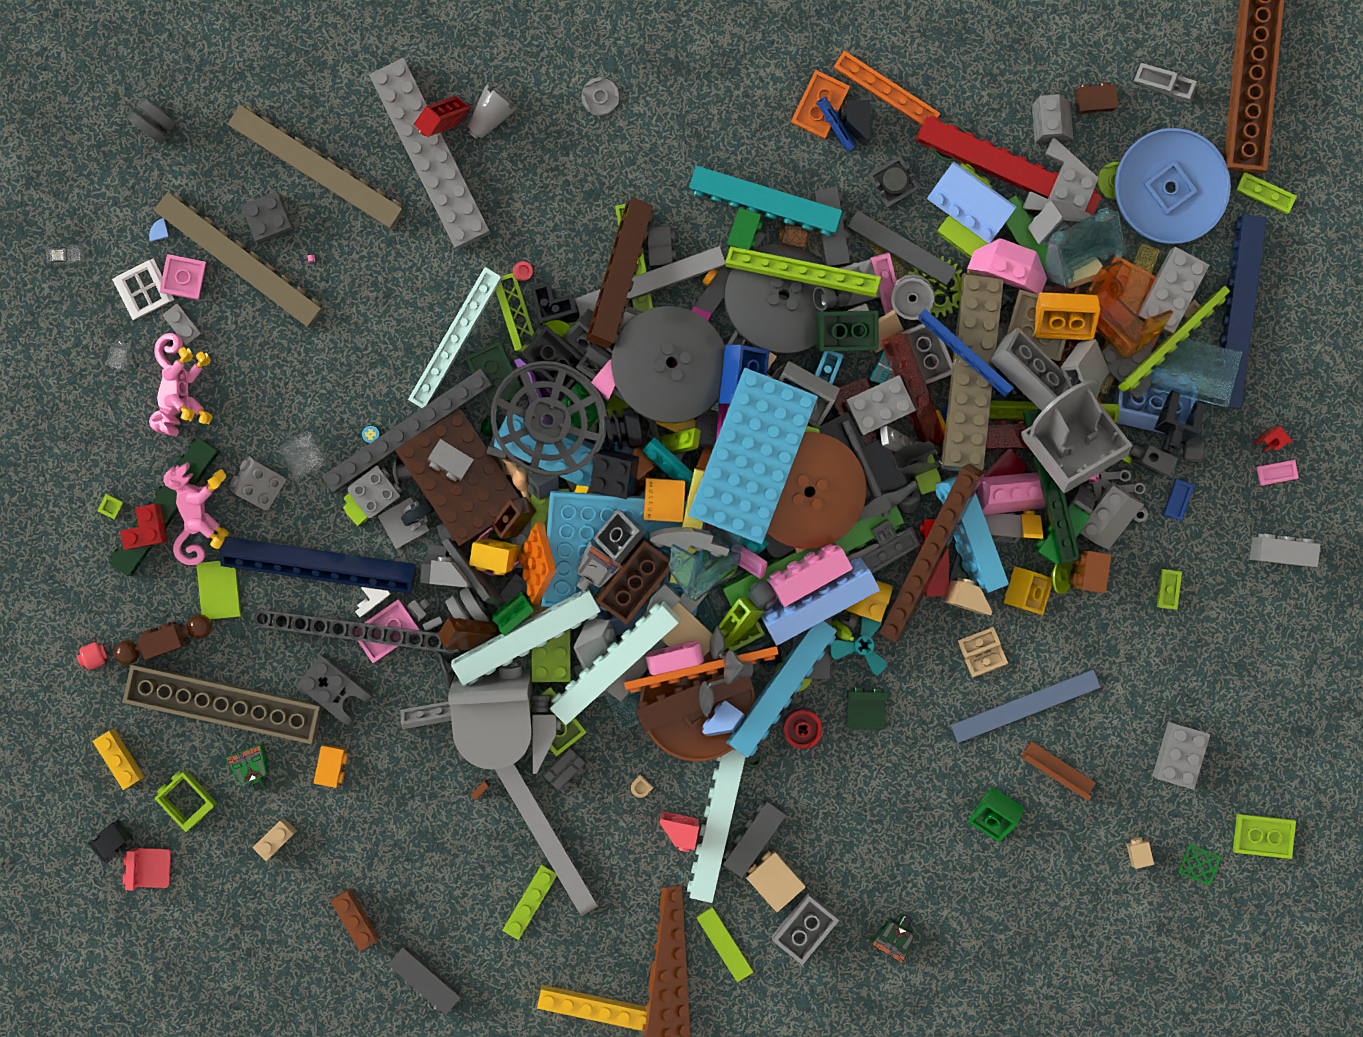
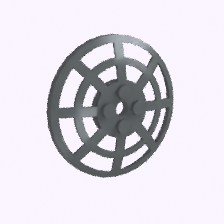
M539 361L519 367L503 380L492 401L491 425L497 443L515 464L535 474L561 476L581 469L600 450L606 436L604 417L607 414L600 393L585 375L565 364ZM547 369L558 371L555 382L539 381L531 383L527 372ZM566 374L581 383L591 396L580 401L571 390L562 385ZM520 376L524 387L515 394L510 403L501 399L500 396L506 386L516 377ZM551 388L552 392L550 397L538 398L534 389ZM525 393L528 394L532 402L526 410L515 406ZM559 393H564L574 404L566 408L563 403L557 400ZM595 403L599 415V433L587 431V415L584 408ZM497 406L507 410V426L510 434L500 437L496 424ZM577 411L580 414L581 429L571 426L570 415ZM513 414L523 417L524 428L518 431L514 430ZM545 416L549 417L552 420V425H545L542 418ZM567 433L578 436L574 445L567 450L561 440ZM529 435L536 441L534 451L526 447L520 441V438ZM584 438L596 441L589 455L576 464L571 454L580 447ZM514 441L523 452L532 456L530 466L515 458L506 448L505 444ZM544 444H554L559 454H542ZM564 459L569 468L559 471H543L538 469L540 460L554 461Z

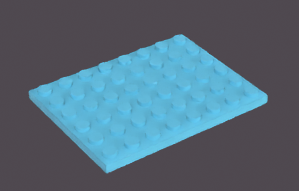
M550 491L547 538L556 573L542 597L541 606L552 607L582 590L576 585L582 577L577 573V565L589 541L601 547L593 538L617 509L622 510L633 518L646 531L644 537L648 540L649 532L670 527H681L682 522L644 520V497L630 496L627 499H622L606 494ZM684 500V512H685L687 500ZM703 522L702 529H705V522ZM664 545L659 547L674 559L675 552L670 549L671 547ZM696 551L689 583L701 569L702 551ZM670 570L663 579L680 595L687 586L669 582ZM592 583L589 586L595 597L600 588ZM645 603L637 611L638 613H642ZM697 607L691 613L693 616H696Z

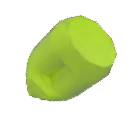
M838 620L831 621V627L837 630L835 635L838 638L847 641L854 640L847 626Z

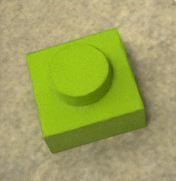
M105 494L98 512L117 520L125 502Z

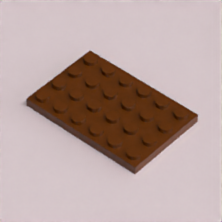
M460 408L395 449V452L459 547L493 525L494 519L510 499L520 498L492 455L487 454L488 449ZM440 439L474 459L473 464L462 481L457 480L455 482L446 476L447 473L443 470L436 471L429 466L428 458Z

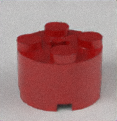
M799 708L791 711L785 717L783 733L786 740L793 747L800 749L811 748L821 738L822 724L814 712ZM799 725H802V726L806 725V726H805L806 732L801 731V732L799 733V732H798V731H799L798 726H799Z

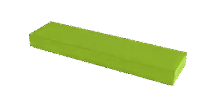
M711 907L696 917L735 980L739 982L752 974V968L714 908Z

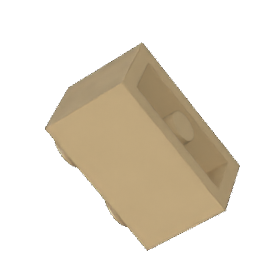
M283 818L252 848L267 861L297 830Z

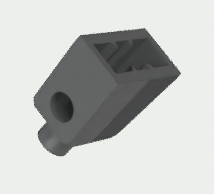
M1132 443L1133 446L1130 454L1134 456L1133 462L1155 474L1171 475L1178 460L1177 457L1149 444L1138 445Z

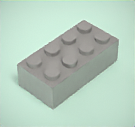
M1177 247L1169 250L1134 318L1137 319L1139 317L1148 326L1168 336L1174 334L1210 265Z
M1016 328L1002 338L991 362L1040 410L1043 411L1054 399L1068 390L1069 386L1062 370L1019 328Z

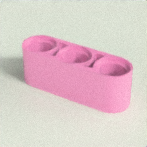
M699 641L661 648L645 654L649 674L651 675L692 667L704 662Z

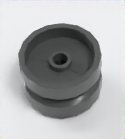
M141 97L137 107L145 114L142 116L137 111L131 110L126 119L161 145L166 139V134L158 127L161 125L167 131H172L177 123L169 118L168 114L155 103L151 104L144 97Z

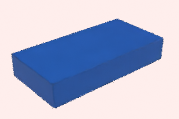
M1175 479L1163 515L1182 521L1194 485Z

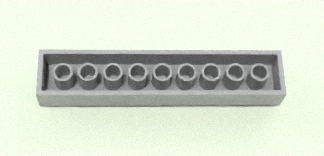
M401 58L369 74L454 248L459 250L491 234L442 133L427 137L419 133L418 128L414 125L417 118L428 105L405 59Z

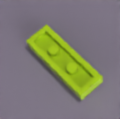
M1246 172L1242 174L1235 189L1236 192L1285 214L1290 213L1297 197Z
M692 428L660 436L661 444L672 454L698 449L701 430Z

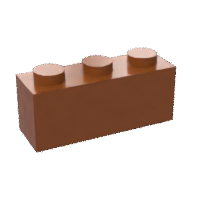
M351 888L330 901L359 951L379 939V935Z

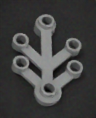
M1127 469L1113 472L1101 471L1099 473L1101 475L1099 483L1093 484L1094 494H1096L1095 501L1101 497V485L1107 489L1111 484L1108 481L1110 479H1121L1124 482L1129 481L1131 478L1130 471ZM1123 472H1127L1129 474L1127 478L1121 477ZM1142 482L1118 485L1127 492H1135L1136 494H1143L1145 492V485ZM1142 485L1143 489L1141 491H1137L1136 486ZM1143 506L1139 512H1143L1144 516L1139 518L1136 514L1134 520L1137 522H1143L1148 518V511Z

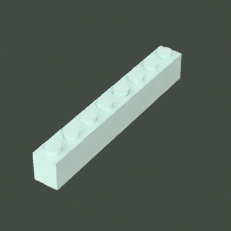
M588 587L586 591L581 590L518 624L505 636L501 633L453 659L451 667L462 685L467 683L468 685L473 684L479 679L478 677L493 673L496 670L495 668L500 665L506 666L510 664L513 658L527 655L530 649L534 647H542L552 637L558 638L567 629L579 627L582 621L594 619L601 612L600 606L596 603L595 597Z
M664 601L660 605L656 603L649 610L650 614L646 618L642 616L635 623L636 627L632 631L630 629L625 631L621 636L622 640L618 643H612L607 648L608 652L604 656L599 655L593 661L594 665L590 669L586 667L579 674L580 678L576 682L572 680L565 687L566 691L563 694L558 693L552 698L551 701L553 703L550 710L565 725L679 623L680 617Z
M735 749L718 757L716 760L720 761L719 768L714 769L712 777L713 780H716L715 785L710 787L708 798L711 799L710 806H706L704 817H707L706 825L702 824L700 836H703L696 848L695 854L699 855L698 860L693 862L691 873H694L693 881L689 880L687 892H690V898L713 902L745 761V756Z

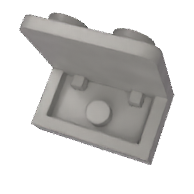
M248 456L247 460L245 459L241 463L237 476L232 478L229 489L235 495L263 510H268L286 479L282 475L263 466L256 459Z
M375 466L348 487V492L368 518L374 517L392 502L402 498L400 494L402 492L401 488L396 482L394 484L391 483L388 479L391 475L385 467L381 469L379 466Z

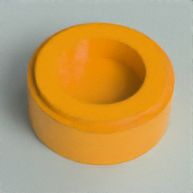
M715 269L708 272L702 283L709 286L718 270Z

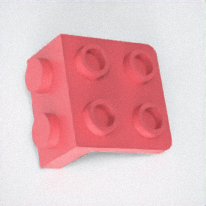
M132 848L125 853L123 860L124 865H126V873L123 875L125 890H134L137 887L167 888L170 885L171 851L169 849Z

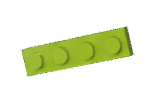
M541 864L502 931L517 940L520 939L557 877L555 871Z

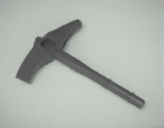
M849 419L842 422L845 433H847L854 453L862 466L865 479L873 495L864 504L863 511L858 520L880 514L887 516L891 513L890 509L901 503L918 488V485L915 481H912L907 486L895 491L882 492Z

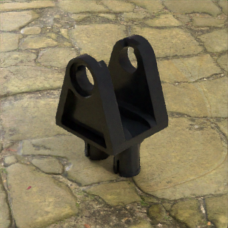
M1171 390L1154 427L1155 430L1165 433L1166 437L1161 451L1172 454L1173 450H1179L1182 440L1187 442L1199 434L1206 406L1205 402L1198 400L1197 403H1194L1186 423L1178 422V419H1175L1180 393L1175 390Z

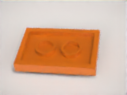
M815 70L791 120V124L825 139L831 125L824 120L825 116L816 102L826 96L833 109L839 111L850 86Z

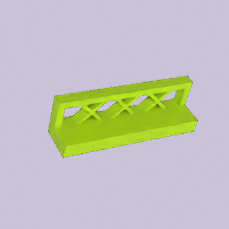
M511 273L502 276L503 278L496 288V293L514 349L518 352L523 347L520 340L523 332L532 336L534 330L518 280ZM513 278L515 285L511 292L504 289L503 280ZM512 295L520 300L517 310L509 306V300ZM517 314L526 318L523 328L515 324L514 320ZM517 328L522 330L520 335L518 334Z

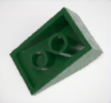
M817 311V350H879L878 311Z

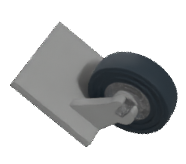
M412 497L381 513L378 515V518L393 545L398 549L430 531L426 524L429 521L426 516L435 510L430 502L420 505L418 501L414 502Z

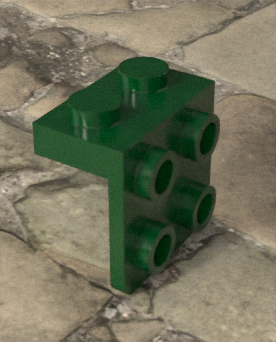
M853 687V690H847V727L849 729H884L888 692L883 691V688H872V691H864V687Z

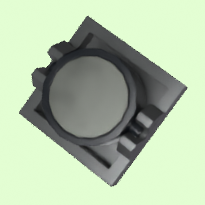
M901 155L867 175L886 209L920 189L915 181L914 173L910 171L909 165L905 164Z

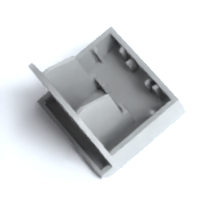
M1097 380L1084 381L1062 393L1038 415L1031 427L1021 432L1027 446L1063 493L1127 457L1133 446L1097 401L1101 385Z
M511 662L506 666L500 665L499 671H494L489 675L484 674L478 677L479 679L475 683L470 685L468 683L462 685L457 675H454L448 696L453 739L459 753L468 762L484 769L508 767L525 754L530 744L531 695L533 694L532 670L522 669V664L518 662Z

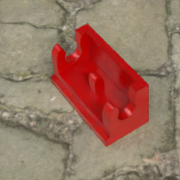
M1278 426L1267 429L1254 442L1256 445L1262 442L1269 444L1264 449V451H1269L1272 448L1273 450H1279L1284 445L1290 444L1292 440L1282 427Z

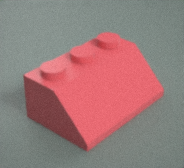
M661 811L660 824L673 844L679 847L678 850L690 852V849L695 850L699 819Z

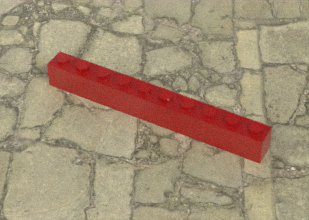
M927 116L923 120L914 141L1028 193L1033 192L1044 198H1049L1059 173L1054 171L1050 173L1040 164L1033 165L1029 163L1025 157H1015L1005 148L998 149L994 147L990 141H980L970 132L963 133L958 131L957 126L952 124L945 125L935 116ZM1095 189L1085 209V212L1094 215L1101 199V195L1097 194Z

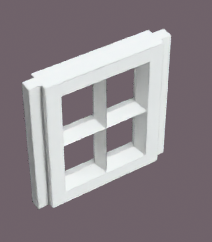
M154 259L148 260L112 279L132 320H136L175 300L173 295L160 293L163 276ZM148 270L153 283L144 287L138 274ZM135 276L141 289L131 293L125 280ZM156 286L162 299L152 303L146 290ZM143 292L149 305L139 309L134 296Z

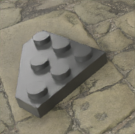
M1139 317L1101 352L1109 373L1120 384L1152 354V330ZM1151 373L1145 378L1141 377L1139 379L1140 384L1133 390L1127 389L1135 399L1151 386Z

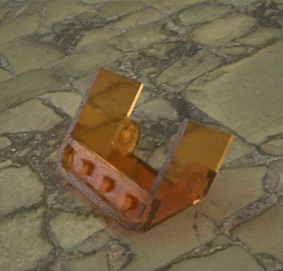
M1120 260L1101 267L1085 295H1098L1100 314L1096 330L1123 357H1130L1161 333L1174 312L1172 310L1147 318L1143 323L1119 298L1123 292V286L1116 278V275L1124 263Z

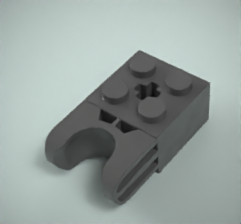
M325 654L318 657L296 684L345 725H351L354 720L353 715L346 708V700L349 696L358 697L364 702L370 701L373 698L372 693ZM327 677L328 685H323L321 679Z

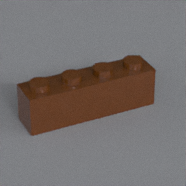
M448 617L438 636L444 648L472 650L500 635L501 632L495 622Z

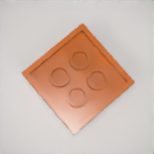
M543 522L535 523L518 556L519 563L522 564L523 579L526 580L527 595L530 596L532 604L540 603L556 573Z

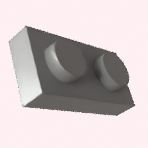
M178 303L162 315L176 334L182 338L186 346L202 334Z

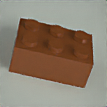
M1078 550L1081 560L1072 562V565H1075L1074 573L1071 572L1069 577V584H1072L1071 588L1106 593L1112 554Z

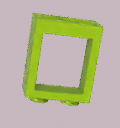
M186 770L182 773L178 771L171 778L172 782L168 786L164 784L157 791L158 795L154 798L185 832L190 830L218 804ZM184 779L206 801L188 820L166 797Z

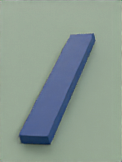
M926 309L920 313L918 320L1004 397L1012 391L1013 387L932 314Z

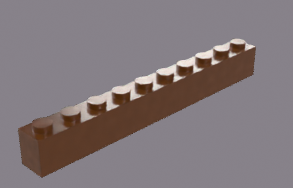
M969 463L961 468L880 631V634L895 643L903 637L986 473Z

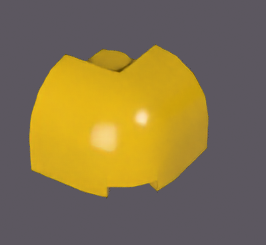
M875 580L880 591L844 610L881 622L886 606L889 603L893 586Z

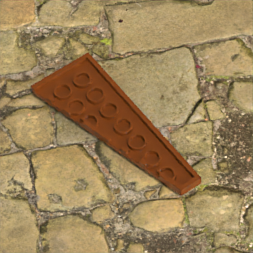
M671 885L662 887L659 907L661 917L656 929L659 931L657 944L654 943L656 954L655 961L651 965L648 987L650 997L645 1011H647L646 1024H643L644 1037H690L682 885Z

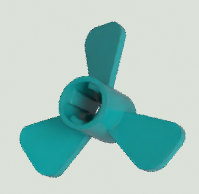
M862 616L860 636L854 637V640L850 642L834 640L830 645L831 657L833 659H840L850 653L864 655L871 672L879 675L887 667V662L873 651L874 642L871 638L881 626L882 621L878 622ZM862 639L864 644H867V647L860 652L858 647H861L859 641Z

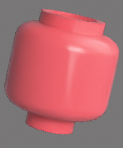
M97 642L82 646L80 648V655H77L80 666H85L87 670L103 666L105 659H108L103 644L99 645Z

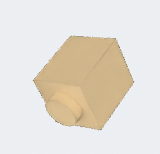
M1139 837L1131 839V843L1126 844L1132 867L1138 869L1154 865L1150 845L1147 840Z

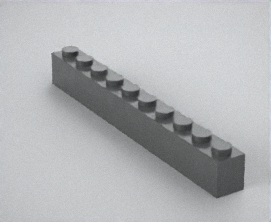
M479 369L325 473L322 478L332 492H338L396 453V448L494 387V383L484 369Z

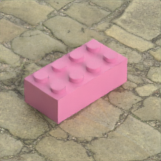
M832 543L820 547L821 549L816 552L812 551L803 556L804 559L789 563L786 569L771 573L770 578L766 580L776 593V599L786 607L852 570L853 568L840 546Z

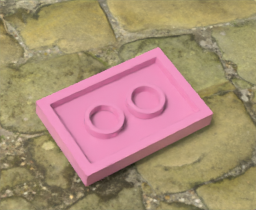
M400 599L365 622L421 630ZM360 626L357 627L355 634L361 636L363 629ZM378 628L374 630L375 638L380 639L382 636V632ZM395 631L393 639L398 642L401 639V634ZM358 641L372 663H375L398 647L395 645Z

